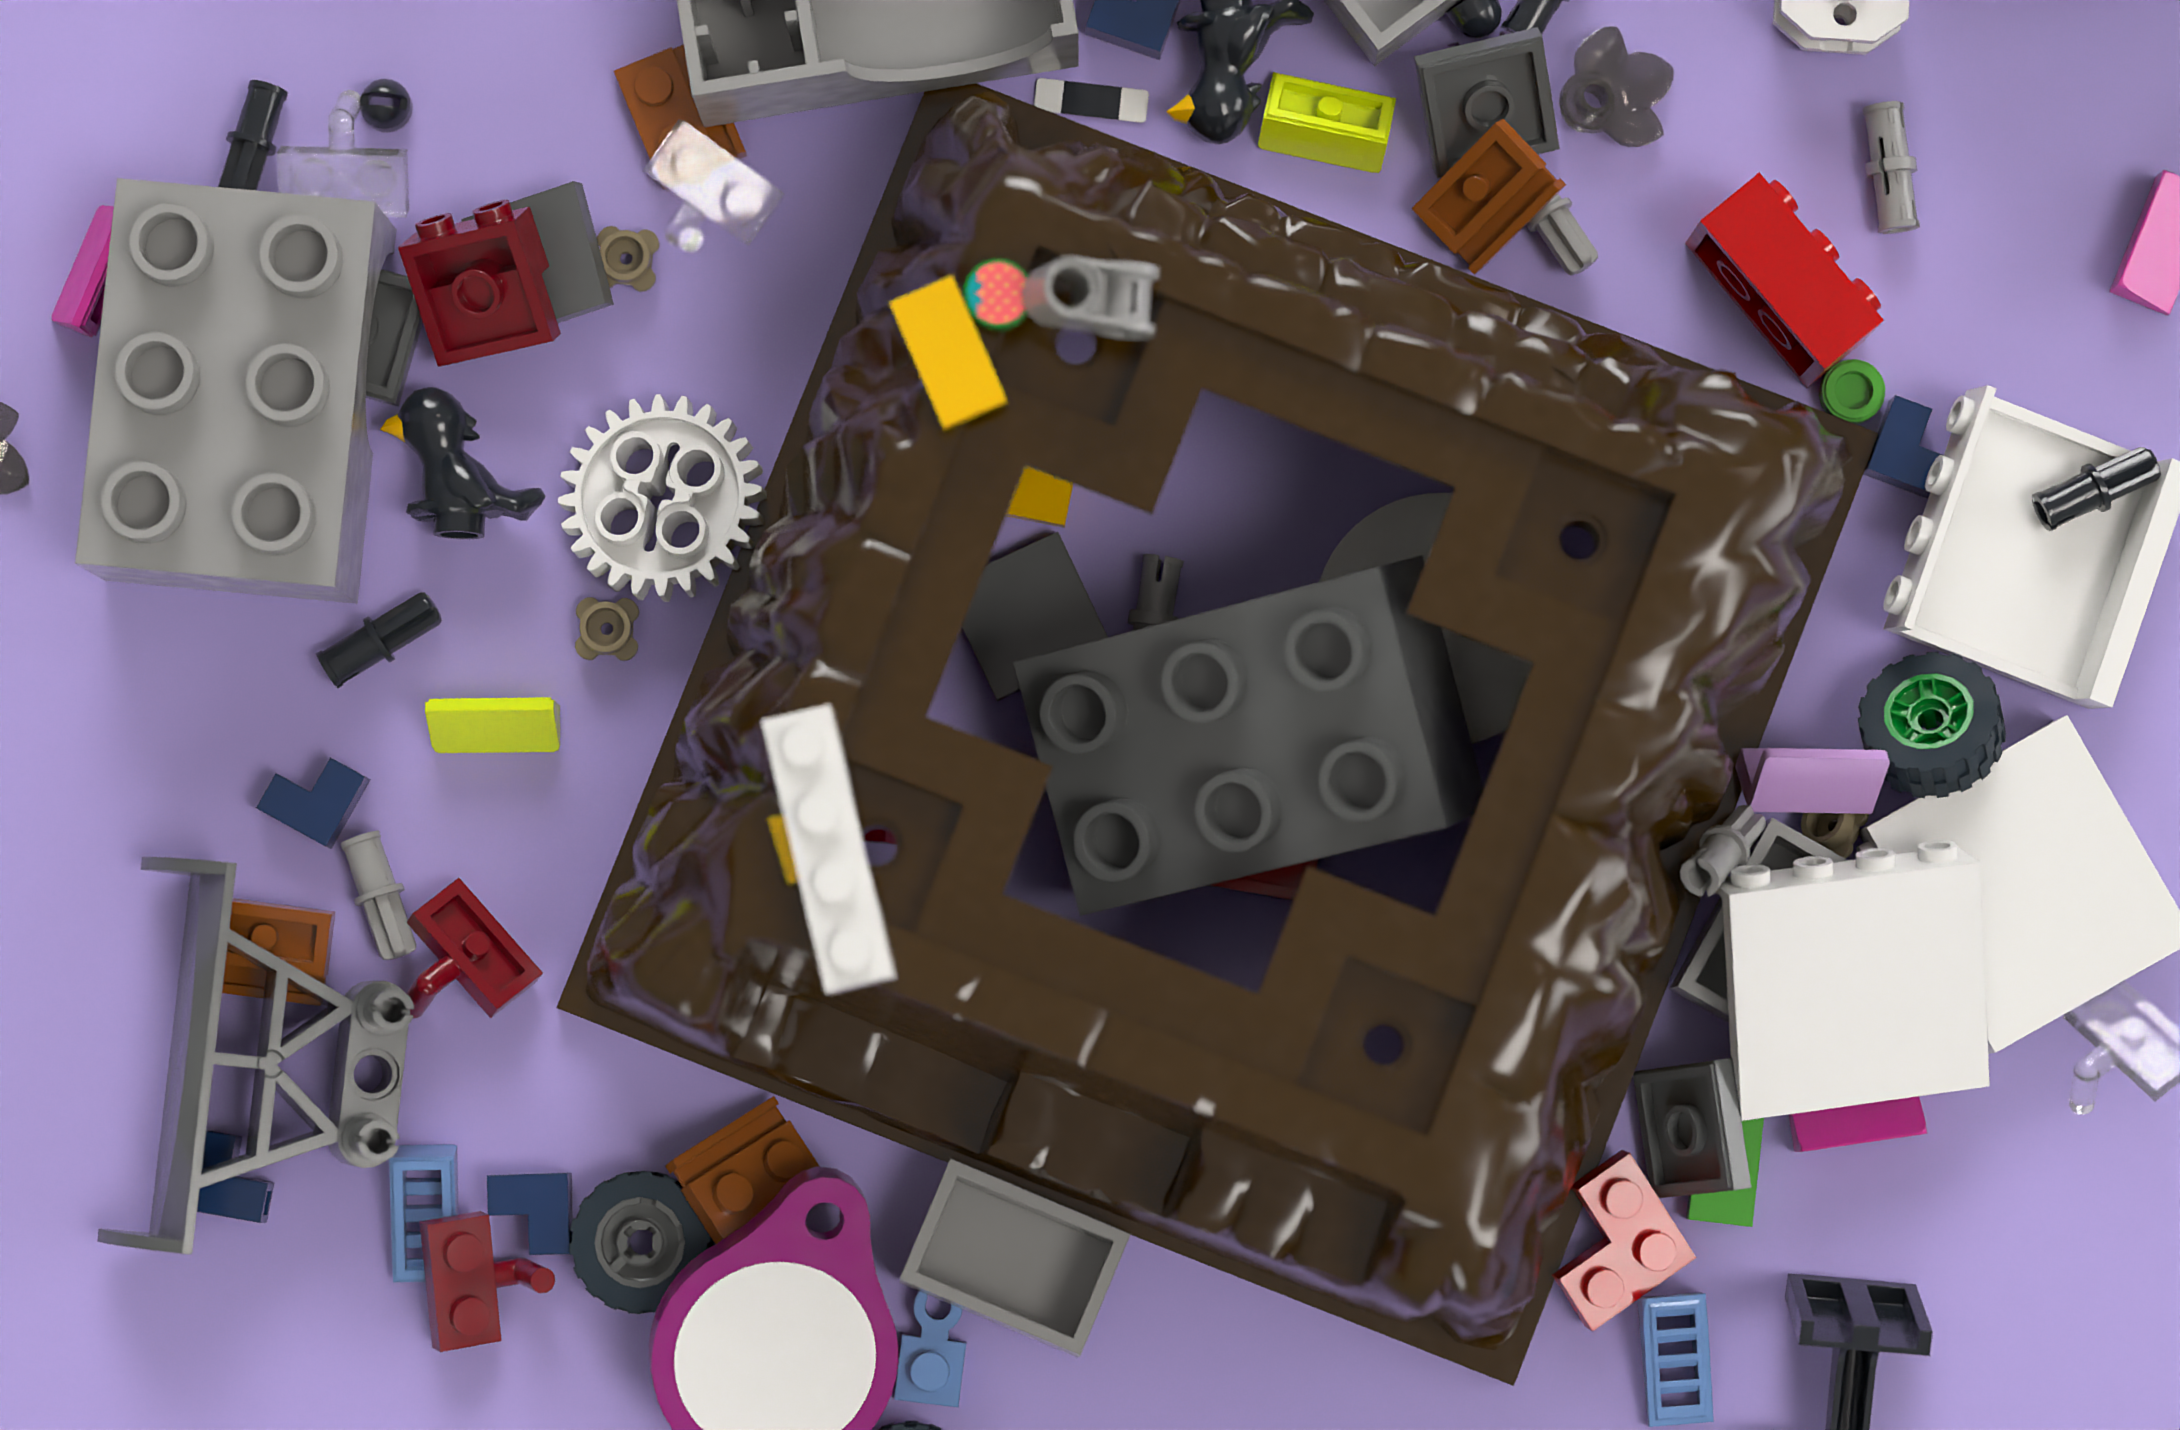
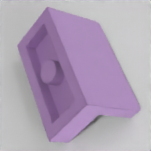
M1741 748L1735 767L1746 805H1750L1754 812L1872 814L1890 761L1885 750Z

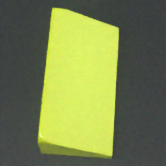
M1273 72L1258 146L1267 151L1371 173H1379L1388 143L1396 98Z
M551 697L429 699V702H425L431 745L435 752H555L560 748V705Z

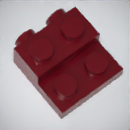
M499 200L476 208L472 212L473 220L454 223L451 213L435 215L416 223L417 233H414L398 247L438 367L553 342L561 334L542 277V273L549 267V263L530 206L512 210L509 200Z

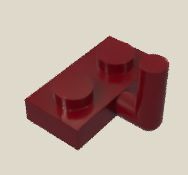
M460 878L456 879L412 913L406 922L439 959L417 977L406 993L414 1004V1009H410V1015L413 1018L422 1016L435 996L455 979L485 1013L492 1018L535 984L543 974Z
M478 1211L419 1221L432 1348L439 1352L502 1341L496 1288L521 1284L535 1292L547 1293L554 1287V1273L550 1269L529 1259L517 1258L494 1262L490 1218L487 1213Z

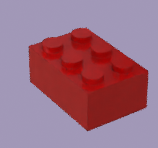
M1759 172L1701 219L1685 244L1796 377L1808 388L1864 342L1884 321L1877 312L1881 308V304L1866 283L1859 278L1851 281L1836 264L1840 256L1832 242L1818 229L1809 232L1794 214L1798 210V205L1790 192L1777 180L1768 183Z

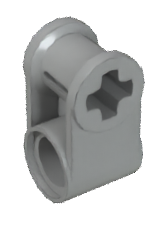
M1077 256L1063 257L1038 268L1028 276L1022 290L1023 305L1031 318L1037 323L1048 327L1089 331L1100 336L1117 339H1151L1155 337L1156 328L1154 324L1149 322L1152 282L1159 279L1160 268L1142 262L1103 261ZM1055 275L1062 277L1072 290V301L1069 308L1057 302L1052 293V282Z

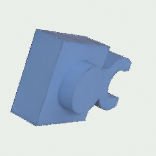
M919 1292L914 1301V1315L922 1326L921 1336L902 1335L894 1400L958 1408L967 1342L948 1340L949 1330L958 1323L963 1309L951 1305V1311L948 1316L942 1319H935L926 1310L928 1295Z

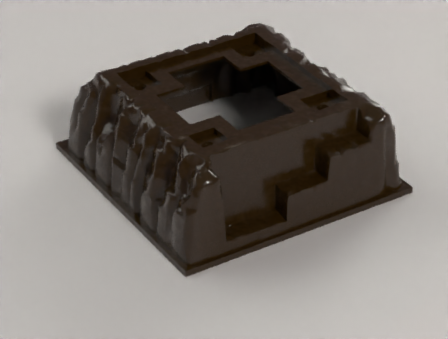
M974 83L925 91L764 489L767 493V498L760 501L756 509L764 518V523L756 526L750 525L747 535L755 543L753 549L741 547L737 561L740 567L737 570L732 569L556 1008L949 1163L950 1159H953L1129 1233L1132 1236L1514 1386L1555 1279L1552 1274L1559 1270L1583 1207L1571 1187L1576 1181L1598 1167L1701 899V896L1695 895L1684 886L1680 874L1682 865L1698 851L1702 835L1710 827L1722 825L1736 808L1742 792L1735 767L1741 748H1759L1879 433L1738 379L1734 372L1725 369L1715 370L980 84ZM1071 256L1103 261L1142 262L1160 268L1159 279L1152 282L1149 322L1154 324L1156 328L1155 337L1151 339H1117L1100 336L1089 331L1048 327L1037 323L1029 315L1020 324L1011 329L994 331L980 326L971 318L1005 395L1007 404L947 430H944L889 303L950 276H953L965 303L964 288L968 276L978 265L994 259L1011 261L1020 266L1028 276L1042 266L1063 257ZM1055 275L1052 282V293L1057 302L1069 308L1072 301V290L1062 277ZM1070 333H1081L1093 341L1096 349L1092 357L1086 362L1071 364L1059 356L1056 350L1059 341ZM1202 390L1455 488L1406 614L1533 663L1436 915L1433 916L1324 872L1307 867L1258 994L1003 894L1053 766L927 717L1025 467L1028 466L1153 515ZM1568 527L1585 529L1594 541L1592 557L1586 560H1574L1565 555L1559 543L1561 531ZM829 704L834 710L861 835L863 837L868 831L873 829H885L891 832L897 841L896 853L888 863L880 866L869 865L884 919L897 979L832 995L825 992L800 882L792 885L788 884L768 820L770 817L784 814L762 720ZM1375 1026L1389 1027L1400 1038V1054L1389 1065L1375 1064L1365 1054V1036Z

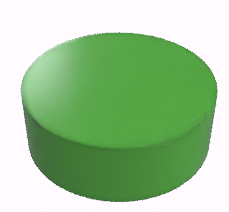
M1857 359L1844 360L1834 365L1825 374L1819 387V400L1823 410L1828 414L1854 424H1861L1873 417L1881 408L1885 398V383L1879 371L1868 362Z

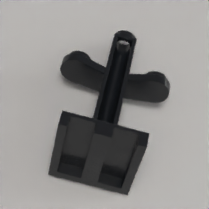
M1788 1273L1785 1300L1798 1345L1833 1348L1825 1430H1869L1879 1353L1930 1356L1933 1330L1916 1284Z

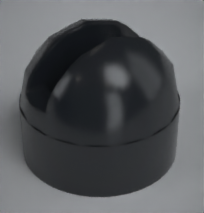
M1463 0L1446 14L1454 26L1465 36L1482 38L1493 33L1499 26L1502 9L1498 0Z
M380 79L372 82L364 89L360 98V110L364 119L372 128L381 132H394L401 129L407 124L412 115L413 105L410 95L400 83L391 79ZM372 97L400 99L399 108L385 105H369Z

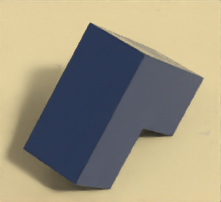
M1095 0L1086 24V35L1160 60L1181 0H1137L1136 2L1131 0Z
M1897 395L1892 397L1883 415L1877 432L1879 434L1863 475L1929 499L1931 492L1925 489L1927 475L1935 459L1942 454L1923 448L1919 444L1930 418L1932 408Z
M330 757L311 792L276 773L256 808L325 847L332 849L371 779Z
M206 1130L202 1169L238 1157L243 1136ZM234 1176L199 1189L197 1212L257 1223H267L274 1183Z
M572 1173L487 1175L489 1216L528 1215L529 1255L570 1254L569 1243L572 1240L570 1228L573 1220Z

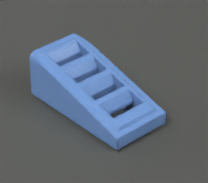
M454 1144L397 1145L399 1146L397 1152L389 1159L393 1283L425 1282L423 1258H407V1248H422L421 1232H407V1222H419L458 1215L457 1145ZM441 1170V1178H407V1171ZM442 1195V1204L407 1205V1196Z
M1697 1292L1639 1298L1637 1306L1648 1427L1714 1422L1706 1293ZM1690 1316V1327L1657 1330L1656 1317ZM1692 1340L1693 1353L1658 1354V1343ZM1694 1366L1695 1378L1660 1381L1659 1369ZM1696 1391L1697 1404L1661 1406V1394Z

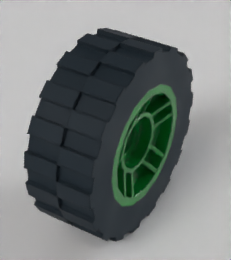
M1926 652V655L1920 656L1912 654L1903 657L1902 661L1894 665L1890 663L1882 669L1881 675L1876 679L1872 678L1866 686L1867 693L1865 697L1860 699L1858 708L1861 717H1858V725L1864 750H1885L1887 752L1890 764L1884 780L1890 783L1892 789L1900 793L1905 791L1912 793L1913 797L1925 798V796L1942 798L1948 797L1949 793L1959 790L1962 793L1972 788L1974 782L1980 778L1983 780L1991 772L1990 768L1994 762L1998 763L2002 755L2001 744L2005 742L2006 738L1999 694L1997 695L1994 682L1990 676L1986 677L1983 674L1982 668L1976 663L1972 662L1970 664L1964 661L1962 656L1952 653L1950 656L1940 655L1939 652Z

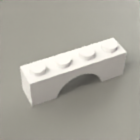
M829 704L762 720L825 992L832 995L897 979L882 911L863 844L850 775L834 710Z

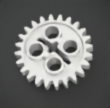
M655 394L651 412L646 413L635 399L629 400L630 418L623 421L609 409L605 412L610 427L608 431L603 434L590 426L585 429L588 437L594 444L588 451L572 447L570 453L581 464L580 470L561 472L560 477L568 485L575 488V492L558 497V504L564 510L576 513V515L562 522L561 526L568 535H582L572 545V551L579 559L593 555L587 569L596 578L611 569L608 585L616 592L624 588L631 579L632 594L638 600H644L651 585H655L658 596L664 602L670 601L674 584H680L690 598L695 597V578L702 575L713 586H718L720 583L715 570L717 565L723 563L734 570L740 567L737 559L731 553L735 545L748 549H753L755 543L744 532L745 525L756 526L764 523V518L759 512L751 508L750 504L766 499L767 493L762 486L748 483L763 473V469L756 460L742 461L753 450L752 445L746 437L731 441L737 431V427L729 418L721 421L714 427L717 413L709 404L703 406L694 417L692 403L686 396H681L674 411H670L667 402L661 394ZM673 445H679L680 450L675 454L669 471V450ZM641 449L653 451V461L645 471L638 474L626 472V463L634 452ZM700 462H712L715 464L714 474L706 484L699 487L687 485V474L695 464ZM667 486L675 496L672 501L662 500L657 510L650 500L652 496H663ZM626 509H634L638 512V521L630 532L623 535L611 533V523L619 512ZM686 522L699 524V534L691 545L684 548L672 546L671 538L674 530L679 525ZM656 525V545L653 551L647 552L645 551V545L650 541Z

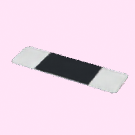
M1039 78L1036 83L1034 106L1052 113L1143 123L1146 121L1149 92L1142 89Z

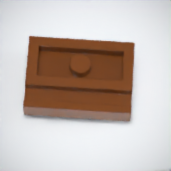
M684 44L673 49L670 47L613 71L663 191L720 168L722 164L731 160L747 156L734 123L709 127L703 126L691 93Z
M1501 119L1411 209L1454 254L1457 252L1470 265L1468 269L1475 275L1566 184L1561 178L1557 180L1545 167L1547 164L1504 119Z
M233 898L230 930L321 983H326L335 911ZM227 948L222 993L263 999L266 971ZM288 984L286 1002L315 1006L323 1005L321 1002Z
M774 1096L665 1165L670 1174L673 1172L682 1185L683 1189H681V1192L715 1244L755 1217L775 1198L783 1186L799 1172L820 1167L791 1121L786 1122L776 1107L779 1103Z

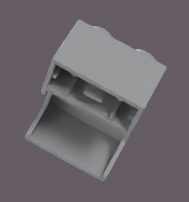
M677 0L691 93L704 127L1079 67L1078 28L1073 0Z
M117 178L75 564L105 581L358 604L373 460L366 423V373L369 335L380 272L387 255L394 254L396 228L375 201Z

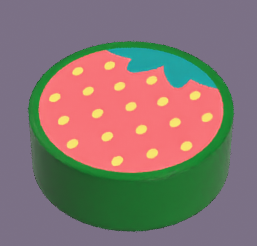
M1003 259L989 260L978 265L968 276L964 288L965 305L971 318L980 326L994 331L1008 330L1020 324L1028 315L1022 299L1024 282L1028 278L1026 272L1017 264Z

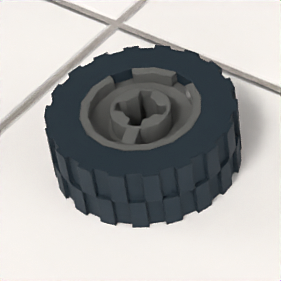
M636 1171L619 1174L596 1186L595 1190L588 1197H585L579 1205L580 1210L576 1218H573L570 1228L572 1240L569 1243V1253L573 1255L575 1263L573 1269L578 1279L581 1278L587 1286L586 1290L593 1297L602 1300L605 1303L604 1305L614 1310L619 1309L632 1314L656 1312L661 1298L678 1273L691 1260L715 1245L681 1192L683 1187L678 1180L659 1172ZM637 1230H648L654 1235L652 1237L653 1250L650 1253L642 1255L632 1249L630 1244L631 1236Z

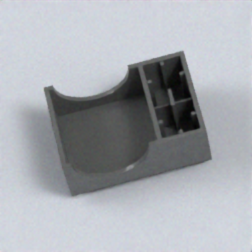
M1423 555L1013 662L1039 761L1053 766L1046 788L1080 916L1447 828L1475 814L1484 788L1442 628L1406 614L1425 566Z

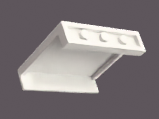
M1986 385L1966 390L1964 396L1961 395L1956 399L1949 412L1946 430L1951 432L1944 456L1939 455L1928 472L1925 489L1931 493L1923 516L1918 515L1914 519L1906 535L1904 548L1905 551L1910 553L1902 576L1897 575L1887 590L1883 608L1884 611L1889 613L1883 629L1950 655L1952 653L1962 656L1964 661L1974 662L1982 668L2085 708H2111L2114 705L2180 513V461L2173 458L2157 461L2161 470V476L2157 481L2111 501L2110 510L2101 512L2095 509L2058 526L2053 531H2048L2037 517L2032 503V499H2034L2032 494L2071 479L2080 474L2081 467L2090 463L2097 467L2130 452V450L1994 397L1997 388Z
M2068 715L2047 724L2028 737L2004 749L1998 763L1994 762L1991 766V772L1983 780L1980 778L1974 782L1972 788L1962 793L1960 790L1949 793L1948 797L1925 796V798H1917L1880 820L1860 829L1859 832L1863 844L1856 847L1857 852L1875 848L1893 850L1895 854L1918 852V845L1920 843L1945 840L1955 842L1959 848L1980 861L1988 1054L2000 1051L2180 949V910Z
M1935 840L1920 843L1918 845V852L1895 854L1893 850L1875 848L1857 852L1855 854L1856 860L1833 863V860L1827 857H1804L1793 861V868L1770 871L1769 867L1763 865H1742L1730 871L1731 876L1726 877V880L1715 893L1722 897L1730 1049L1741 1121L1990 1086L1980 861L1959 848L1955 842Z

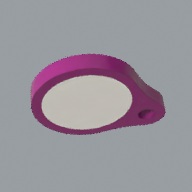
M815 1167L799 1172L783 1186L775 1198L755 1217L691 1260L671 1282L661 1298L651 1326L649 1364L658 1403L673 1430H871L878 1422L888 1404L896 1381L898 1341L893 1318L876 1274L870 1238L869 1210L862 1190L851 1176L836 1168ZM819 1203H832L840 1209V1221L837 1226L831 1231L824 1233L809 1229L805 1224L806 1215L809 1210Z

